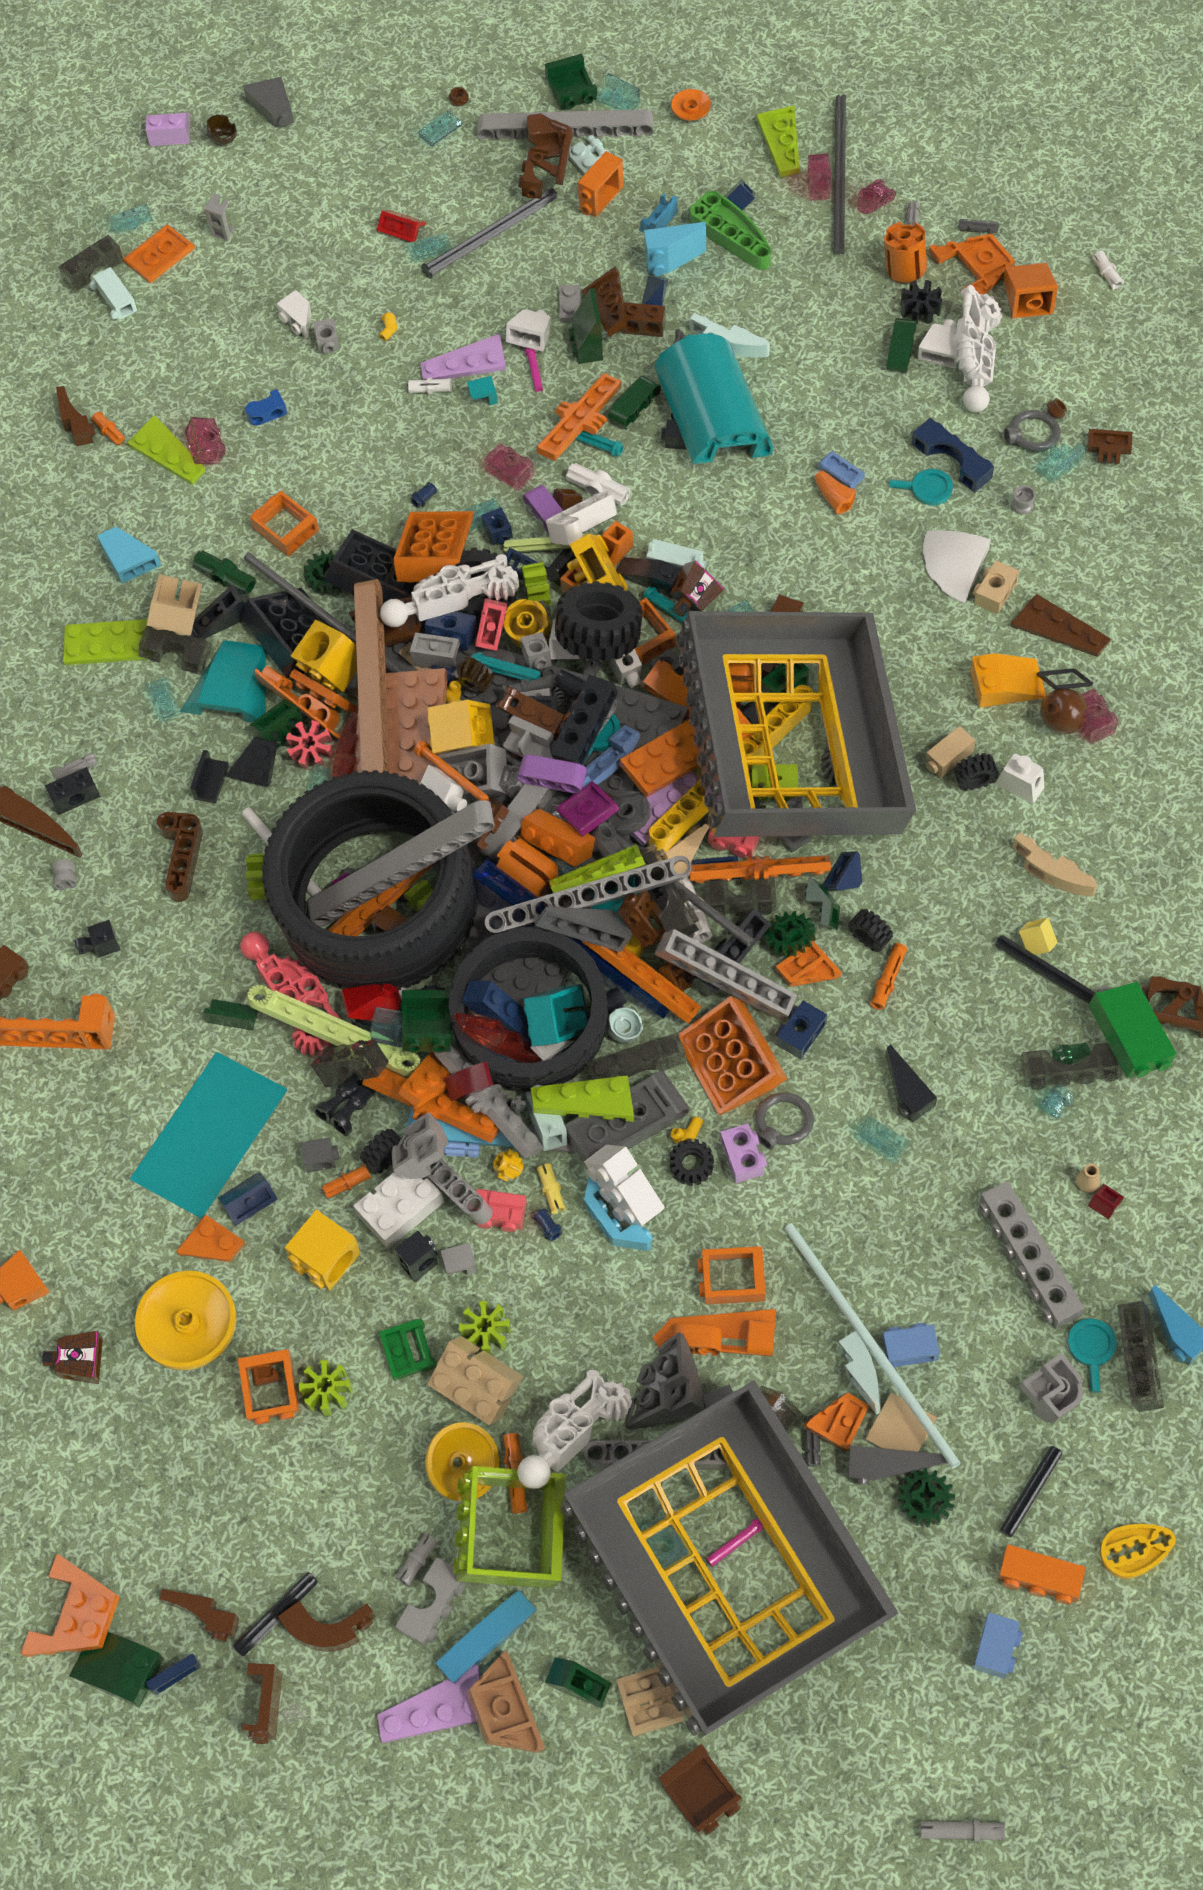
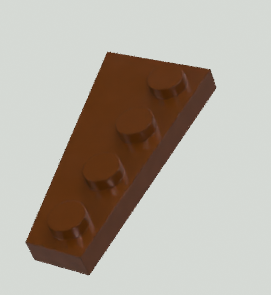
M616 266L582 289L586 296L589 289L594 288L601 324L610 337L620 332L627 325L620 272Z
M1037 593L1011 623L1012 628L1022 629L1032 635L1045 637L1055 643L1068 645L1070 648L1096 657L1101 654L1111 640L1108 636Z

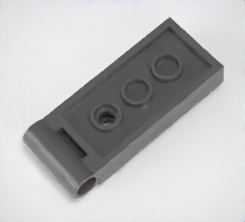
M663 1070L656 1072L651 1077L630 1088L634 1122L626 1121V1118L614 1117V1120L603 1119V1116L589 1115V1118L578 1117L565 1124L567 1140L583 1163L606 1144L625 1146L627 1149H630L675 1123V1120L683 1118L690 1112V1107Z

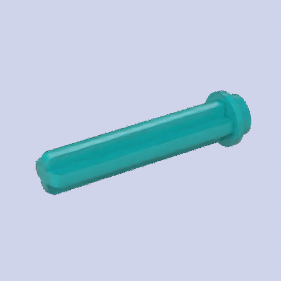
M584 430L575 438L577 441L609 452L613 457L615 455L620 456L624 449V445L619 440L615 442Z
M648 587L643 593L642 597L644 599L647 598L651 604L681 624L685 621L688 612L684 617L677 615L673 610L676 604L658 593L657 588Z
M482 652L472 655V658L486 664L492 672L520 680L527 679V681L541 678L539 670L483 655Z

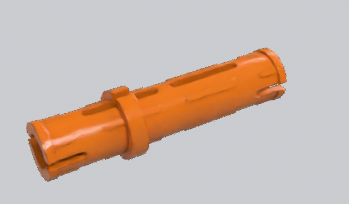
M901 943L893 944L881 978L876 981V990L870 1001V1006L874 1009L884 1010L888 996L894 990V981L908 950Z
M517 1433L506 1434L503 1436L506 1457L504 1458V1465L507 1466V1469L518 1470L519 1464L524 1459V1456H521L520 1435ZM509 1487L511 1513L527 1512L525 1489Z

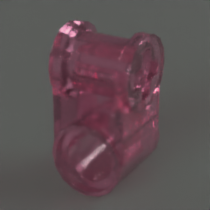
M879 178L859 191L857 209L863 214H870L893 201L896 191L889 189L885 185V181Z

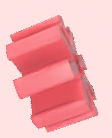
M313 720L311 721L312 726L309 733L305 732L306 729L303 723L299 722L295 726L302 736L297 737L288 733L286 737L290 746L295 745V747L287 749L292 761L301 756L298 762L305 769H308L311 757H314V762L319 768L324 765L322 758L318 756L319 753L326 754L329 757L333 755L331 745H325L329 741L332 742L329 731L325 729L324 732L318 734L321 731L319 722ZM313 742L314 746H310L309 749H307L306 744L310 745V743Z

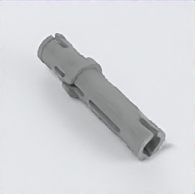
M973 1819V1822L921 1820V1839H971L976 1843H980V1840L1005 1841V1823L980 1822L979 1819Z

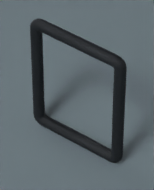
M1074 668L1040 671L1037 673L1039 678L1055 690L1090 687L1093 685L1091 680ZM1073 672L1084 683L1055 685L1045 675Z

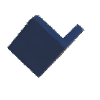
M741 179L724 197L743 211L754 200L756 193Z

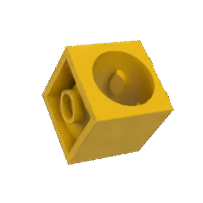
M318 620L314 621L291 654V657L297 661L296 666L306 673L309 671V677L319 684L323 681L322 684L332 691L336 688L344 692L357 673L356 644L343 633Z
M463 700L428 708L427 722L430 726L432 753L444 754L485 744L495 745L490 704Z
M317 1209L285 1246L288 1254L287 1259L292 1263L291 1268L301 1276L304 1273L310 1276V1282L321 1290L325 1287L329 1291L361 1254L356 1238Z

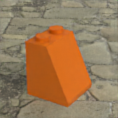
M1047 263L1005 267L1004 284L1012 318L1054 313L1058 286Z

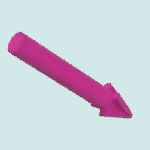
M526 347L525 352L528 357L535 392L543 391L535 349Z
M759 1518L751 1520L752 1523L707 1557L706 1560L710 1566L713 1567L756 1533L761 1532L764 1527Z

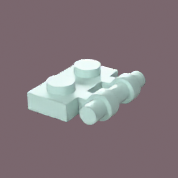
M593 135L587 138V142L590 145L585 146L583 142H580L570 148L569 159L583 175L605 151L611 153L609 150H605L602 142ZM596 151L600 156L595 157L592 153Z

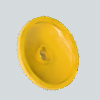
M466 1422L450 1424L438 1431L429 1443L425 1457L426 1473L430 1483L439 1494L447 1499L461 1502V1494H458L457 1491L459 1478H462V1475L472 1466L499 1468V1453L493 1438L478 1425ZM454 1458L459 1460L458 1467H455L453 1464ZM477 1485V1498L483 1496L492 1486Z

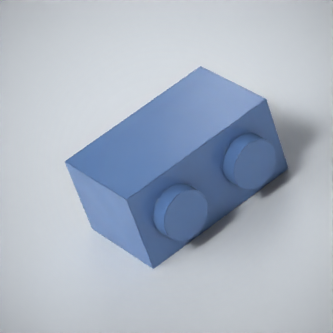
M917 1323L912 1325V1328L892 1327L887 1329V1332H883L882 1341L885 1356L893 1367L937 1361L939 1359L940 1352L934 1324Z
M989 1612L973 1669L1005 1679L1007 1672L1012 1674L1016 1662V1657L1012 1656L1014 1646L1019 1648L1023 1632L1018 1630L1020 1622Z

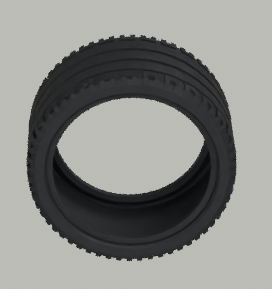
M363 770L362 773L353 771L352 774L347 775V773H344L340 777H332V780H324L319 786L317 784L314 785L312 790H306L302 797H297L294 804L291 803L288 806L289 809L282 813V818L277 820V826L272 829V835L267 840L268 846H265V855L263 856L262 880L265 896L272 915L287 939L288 944L299 960L309 967L311 972L322 980L325 978L327 983L334 984L339 988L344 987L346 989L372 984H390L397 987L399 991L402 987L406 986L409 988L412 984L421 983L420 980L424 978L427 980L430 978V975L439 972V968H444L447 962L454 958L455 952L458 953L460 951V947L466 942V935L469 936L470 929L474 925L473 917H476L478 908V882L467 844L441 859L439 877L427 902L410 919L391 930L368 936H348L333 933L316 925L306 917L305 899L314 871L320 862L343 842L353 837L376 831L401 832L415 837L453 815L446 803L424 784L421 783L419 785L417 780H411L405 775L401 777L398 773L394 772L390 774L388 771L380 773L378 770H373V772Z

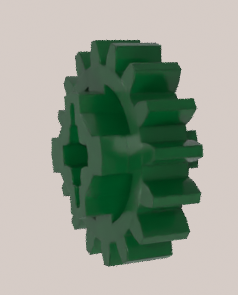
M332 550L328 554L321 551L320 556L313 554L314 559H307L308 566L303 567L305 582H307L308 588L313 587L315 593L321 590L322 595H325L326 591H330L332 595L334 594V589L342 591V589L325 582L331 562L335 557Z
M793 911L792 915L784 912L783 917L775 915L776 921L769 920L771 925L765 931L764 937L769 950H774L776 955L783 952L784 957H787L789 953H792L795 957L797 956V951L805 953V947L811 948V941L816 940L815 925L812 924L810 917H805V913L797 916L796 911Z
M923 1469L922 1475H919L917 1471H913V1479L907 1476L904 1478L907 1486L900 1485L899 1491L903 1494L898 1496V1502H904L900 1507V1511H908L906 1519L910 1520L914 1517L916 1519V1526H919L921 1521H925L926 1528H929L931 1521H934L938 1526L941 1522L940 1517L948 1519L949 1514L946 1510L953 1511L954 1505L950 1501L955 1500V1494L949 1493L953 1485H945L947 1477L944 1475L939 1479L937 1477V1470H934L932 1475L928 1474L927 1469ZM920 1483V1487L917 1490L910 1492L913 1486ZM931 1483L939 1487L940 1490H937L934 1486L931 1485ZM925 1488L928 1496L931 1498L928 1508L925 1499L922 1497ZM943 1504L937 1512H932L936 1505ZM912 1505H916L922 1510V1513L915 1510Z

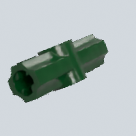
M204 550L198 551L194 556L193 568L210 576L215 583L219 582L223 584V587L233 585L248 594L254 589L256 578L239 570L231 560L227 558L221 560Z

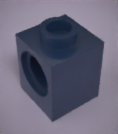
M502 507L481 515L483 527L492 545L504 544L506 540L513 538L512 527Z

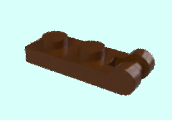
M507 686L504 691V698L499 700L496 707L511 716L514 715L551 732L554 737L564 719V715ZM513 699L519 701L516 708L510 705Z

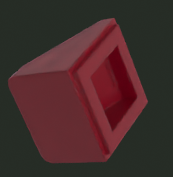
M1103 1184L1093 1195L1088 1207L1109 1220L1125 1197Z

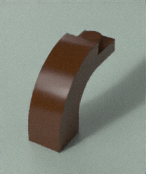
M300 1601L278 1616L286 1630L296 1641L310 1649L324 1652L343 1650L358 1643L359 1639L354 1632L358 1629L362 1632L373 1624L372 1619L376 1617L366 1603L339 1623L323 1624L314 1620Z

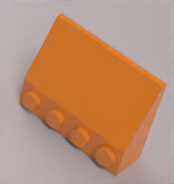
M474 511L410 512L394 557L397 582H419L430 575L440 572L444 566L458 564L474 517Z
M733 996L728 997L675 1036L718 1115H722L770 1092L788 1079L742 1000Z

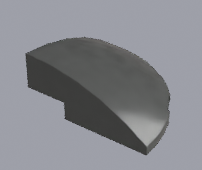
M677 1333L657 1349L660 1353L651 1365L645 1364L637 1378V1382L642 1384V1388L637 1394L638 1404L633 1418L636 1399L631 1398L632 1404L626 1416V1428L636 1429L661 1425L686 1418L704 1410L699 1375L683 1333Z

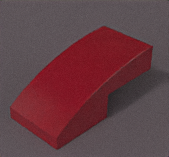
M487 1062L473 1065L445 1078L451 1101L460 1100L471 1093L481 1092L493 1085Z

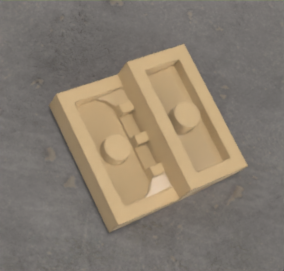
M891 1392L866 1440L883 1449L919 1452L928 1434L904 1399ZM925 1411V1413L928 1415V1417L934 1424L937 1417Z
M658 1667L616 1679L633 1737L685 1721L682 1711L679 1712L672 1702L671 1697L674 1694L670 1687H664L657 1676L659 1672Z

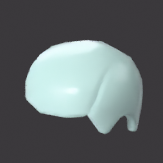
M627 1007L618 1008L609 1015L607 1030L613 1040L619 1043H630L641 1034L643 1030L642 1020L635 1010ZM631 1026L629 1032H627V1033H622L624 1030H626L627 1028H629V1027Z

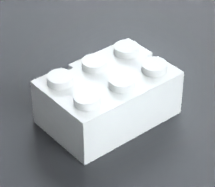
M606 1144L584 1161L588 1168L586 1170L587 1174L600 1186L599 1192L607 1202H610L614 1208L612 1212L618 1221L643 1226L665 1208L641 1169L636 1170L630 1176L627 1175L629 1171L637 1166L627 1147Z
M393 1172L374 1188V1195L369 1192L353 1207L360 1220L389 1249L442 1205L444 1199L442 1192L428 1177L410 1179Z

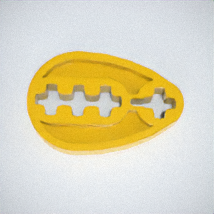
M1130 1524L1111 1530L1101 1543V1561L1104 1567L1118 1578H1136L1161 1563L1175 1545L1176 1538L1169 1528L1154 1524ZM1159 1534L1170 1539L1166 1543V1547L1162 1543L1153 1545L1150 1543L1156 1541L1159 1538ZM1134 1542L1145 1547L1142 1555L1135 1551L1130 1554V1559H1127L1126 1556H1120L1117 1560L1118 1563L1107 1559L1110 1550H1113L1114 1554H1118L1122 1551V1546H1125L1127 1550L1132 1549L1135 1545Z

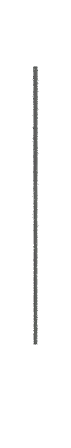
M248 552L244 556L248 563L356 644V634L254 555ZM385 657L386 669L391 673L405 672ZM494 740L495 746H498V747H501V748L504 749L503 746H501L498 742H496V741ZM506 750V761L519 770L522 761ZM557 790L553 795L561 803L569 799L560 790ZM616 834L615 839L623 849L632 846ZM641 853L646 865L654 863ZM654 869L652 871L659 879H662L665 875L661 869ZM676 881L667 884L749 947L754 942L751 936L682 883Z

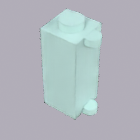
M111 267L93 276L94 280L90 282L89 286L92 290L97 289L112 309L110 315L113 319L118 318L120 320L137 311L133 297Z
M653 539L649 544L646 559L663 560L680 568L685 563L697 561L704 569L706 567L702 551Z
M527 1092L526 1109L538 1139L544 1146L543 1151L566 1146L567 1132L561 1115L534 1113L531 1092Z

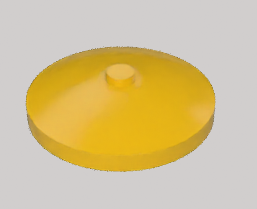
M199 1271L175 1272L159 1279L145 1292L136 1311L135 1331L143 1350L156 1363L174 1370L196 1369L215 1360L231 1342L236 1328V1308L226 1287L211 1275Z

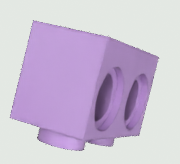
M749 1123L721 1131L720 1140L735 1183L764 1175V1167L767 1166L763 1152H758L756 1146L759 1145L758 1136L755 1130L751 1131ZM738 1139H743L747 1143L744 1145H737L735 1141ZM752 1161L754 1165L752 1167H745L742 1163Z

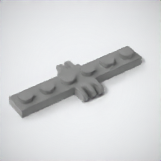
M454 1043L451 1044V1052L434 1053L451 1074L474 1065L470 1063L463 1055L462 1050ZM500 1084L493 1085L481 1092L471 1093L465 1102L468 1106L473 1105L471 1108L473 1112L481 1111L484 1115L487 1114L524 1158L537 1155L542 1151L544 1146L538 1141L537 1136L511 1110L510 1106L513 1099H506L509 1094L506 1091H502L503 1087Z

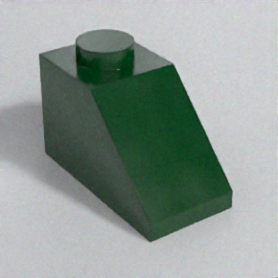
M556 1657L545 1680L546 1684L558 1691L599 1708H602L611 1686V1682L577 1662Z

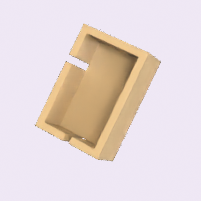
M159 574L151 601L147 626H151L156 630L174 631L178 635H191L202 584L183 580L179 601L174 599L179 578Z
M460 1336L449 1341L427 1385L488 1425H492L503 1417L511 1402L509 1398L514 1396L524 1376L485 1351L472 1356L470 1359L469 1356L477 1353L480 1348Z

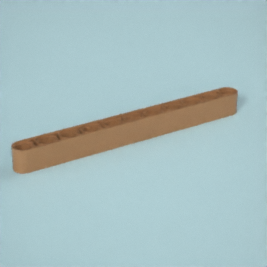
M378 579L355 583L354 585L361 773L363 770H368V772L378 770L380 773L388 771L390 773L384 622L380 617L383 598L381 584Z

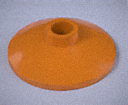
M686 89L673 97L671 108L673 113L683 120H698L706 116L710 111L711 100L701 90Z

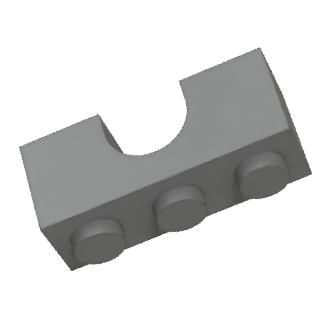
M437 1557L435 1558L423 1579L425 1586L431 1588L436 1593L434 1603L426 1609H418L408 1604L395 1626L397 1632L423 1647L428 1642L433 1643L439 1632V1629L436 1627L440 1620L447 1619L453 1608L450 1603L455 1595L459 1597L466 1586V1582H456L457 1574L453 1573V1566Z

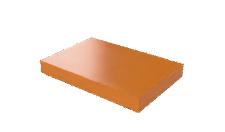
M167 224L124 257L123 262L151 283L195 249V246Z

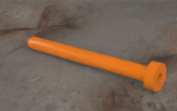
M423 740L417 743L414 748V753L417 756L427 758L479 801H489L488 795L438 755L432 753L430 745Z

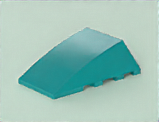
M223 640L180 712L202 715L204 708L242 713L245 722H253L266 713V687L259 683L254 674L255 669L262 673L266 667V650L263 646Z

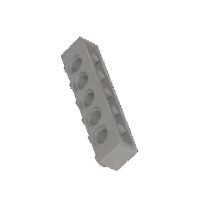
M675 929L663 934L655 955L777 1019L789 1016L797 994Z
M1004 1182L982 1193L979 1209L984 1217L989 1216L992 1221V1231L997 1238L1001 1237L1005 1243L1004 1251L1010 1260L1014 1258L1018 1267H1016V1270L1021 1280H1027L1030 1285L1029 1292L1032 1299L1036 1303L1040 1302L1044 1309L1042 1314L1048 1324L1052 1323L1055 1329L1081 1317L1085 1310L1084 1306L1009 1182ZM1005 1210L1010 1216L1002 1217L998 1214V1211ZM1018 1231L1023 1237L1014 1238L1010 1233ZM1030 1252L1034 1254L1035 1259H1026L1023 1253ZM1036 1274H1045L1048 1280L1040 1281L1037 1279ZM1057 1295L1061 1302L1054 1303L1048 1296Z

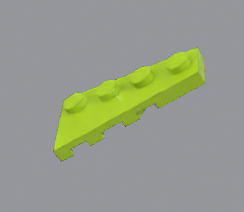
M795 105L757 114L756 120L780 178L798 174L800 166Z
M637 844L549 880L553 893L646 864Z

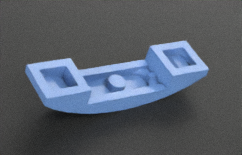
M624 725L611 736L609 741L612 746L586 767L587 774L582 788L592 781L595 784H599L620 767V759L630 754L639 741L640 733Z

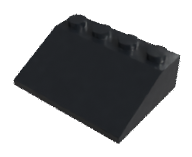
M354 529L350 531L333 558L325 578V582L345 590L353 596L355 583L378 579L382 588L383 603L390 599L399 600L411 597L414 587L420 583V581L413 583L397 582L394 565L397 549Z
M302 587L297 588L299 591H301L304 595H306L309 598V596L302 589ZM286 591L248 598L241 619L287 678H290L293 669L302 674L306 673L296 666L297 661L291 657V654L314 621L320 620V622L333 628Z

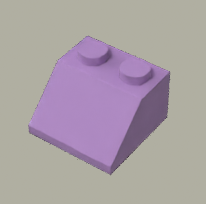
M190 112L147 115L146 133L150 146L188 144Z

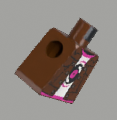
M697 561L685 563L671 590V595L678 601L673 610L681 617H684L689 611H703L725 588Z
M99 1331L60 1337L57 1340V1351L43 1352L42 1364L43 1366H55V1373L60 1379L99 1384L103 1337Z

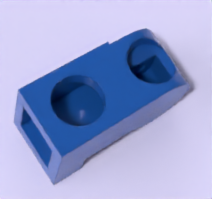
M278 389L270 391V397L261 401H252L245 408L248 422L256 426L287 415L285 403Z

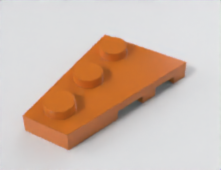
M293 669L290 677L297 681L295 683L296 686L304 691L310 688L309 694L319 700L325 697L323 702L334 709L338 705L351 714L358 715L357 706Z

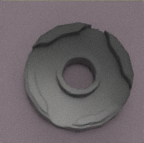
M625 791L613 798L620 810L606 819V822L611 824L617 833L631 834L646 825L651 815V807L645 796L636 791ZM633 809L629 815H623L624 811Z

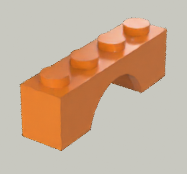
M616 520L601 536L607 545V554L614 567L634 547L633 531ZM581 566L573 571L568 570L560 578L562 594L566 590L569 591L571 587L578 586L588 580L587 578L580 582L575 580L574 574L583 570Z

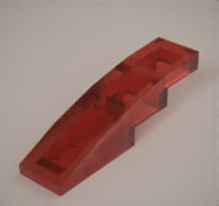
M355 712L351 713L342 731L336 749L332 777H340L344 773H347V775L352 774L354 771V764L357 760L355 747L358 735H356L358 714Z
M456 1013L455 1018L460 1029L479 1044L517 1061L536 1063L542 1060L530 1048L532 1043L523 1042L518 1032L505 1030L500 1020Z

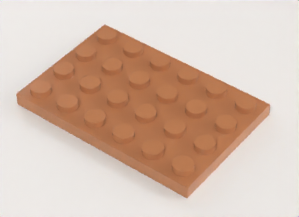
M445 668L386 673L390 774L394 772L398 773L401 777L405 775L411 780H417L419 785L428 765L434 766V764L424 756H417L414 753V748L418 742L423 740L430 745V726L427 722L428 708L446 704L448 671ZM358 701L354 771L361 773Z

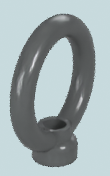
M1027 410L1017 414L1012 419L1010 427L1004 429V438L1008 445L1016 443L1029 451L1048 450L1057 444L1061 435L1058 422L1048 413L1039 410ZM1026 419H1039L1050 426L1052 436L1045 442H1030L1022 437L1021 429L1018 426Z
M785 1092L776 1093L764 1099L756 1112V1125L760 1131L758 1135L759 1143L772 1150L776 1144L792 1145L804 1140L814 1125V1114L810 1105L802 1097ZM788 1102L799 1107L804 1114L802 1128L792 1135H779L774 1128L768 1127L765 1121L766 1112L774 1104Z

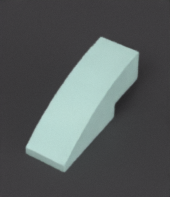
M854 1331L839 1341L840 1351L848 1362L845 1365L847 1378L877 1415L881 1412L876 1370L864 1342L858 1333Z

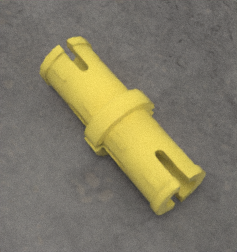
M544 1164L547 1174H545L542 1165L539 1166L537 1172L543 1185L542 1192L547 1197L551 1214L558 1213L556 1203L561 1212L565 1211L566 1206L560 1193L561 1186L555 1179L552 1164Z

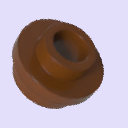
M455 87L451 90L449 95L451 104L462 106L468 102L469 95L464 88Z
M1055 398L1047 403V411L1052 417L1063 418L1065 416L1067 407L1061 400Z

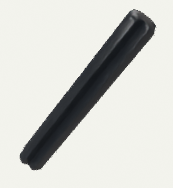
M1050 1446L1002 1524L1000 1532L1003 1535L1011 1538L1062 1456V1451L1057 1447Z
M307 1572L234 1644V1649L241 1656H245L280 1621L278 1618L280 1614L300 1601L317 1585V1579L310 1572Z

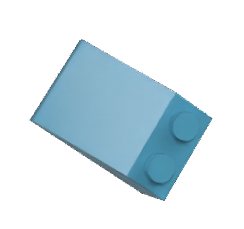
M706 222L644 230L645 259L648 275L662 276L664 273H670L706 252Z

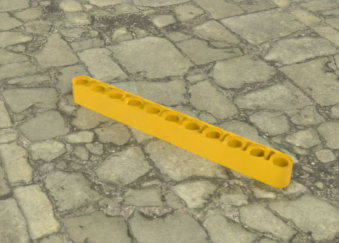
M799 685L794 688V693H813V690L809 686ZM780 702L766 715L772 749L806 717L812 709V702ZM755 733L743 741L745 756H765L760 733ZM747 765L748 772L752 769V765ZM701 779L649 829V848L653 853H666L709 811L708 807H705L704 797L706 792L705 787L701 785Z

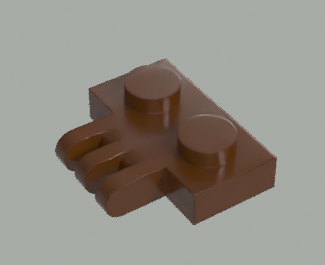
M1089 429L1087 451L1098 452L1097 463H1102L1103 456H1106V463L1111 464V458L1115 457V464H1120L1121 454L1131 455L1133 432Z

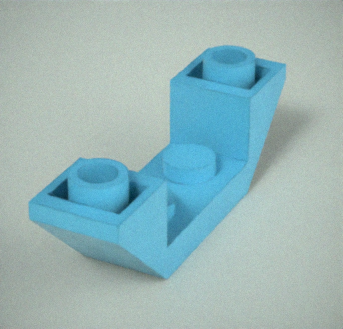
M589 1177L584 1198L585 1208L612 1245L644 1251L652 1249L651 1240L653 1238L645 1226L641 1228L640 1225L633 1224L622 1231L617 1220L609 1218L606 1205L599 1199L602 1197L599 1192L601 1188L597 1182Z

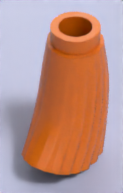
M825 471L818 472L814 480L834 511L839 515L850 510L857 490L839 483Z

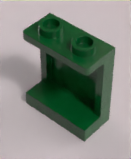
M582 53L545 64V76L560 110L572 109L576 105L589 104L598 99L597 86L592 84L588 76Z
M402 990V1052H451L450 990Z

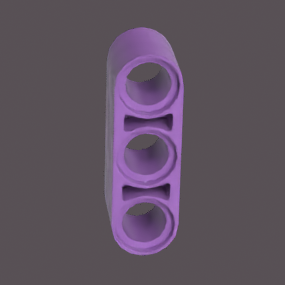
M540 485L523 494L522 497L524 503L531 507L532 510L530 511L536 519L541 520L543 528L549 534L546 520L563 510L543 485Z
M527 754L523 756L517 779L529 785L580 793L587 774V768L573 762Z

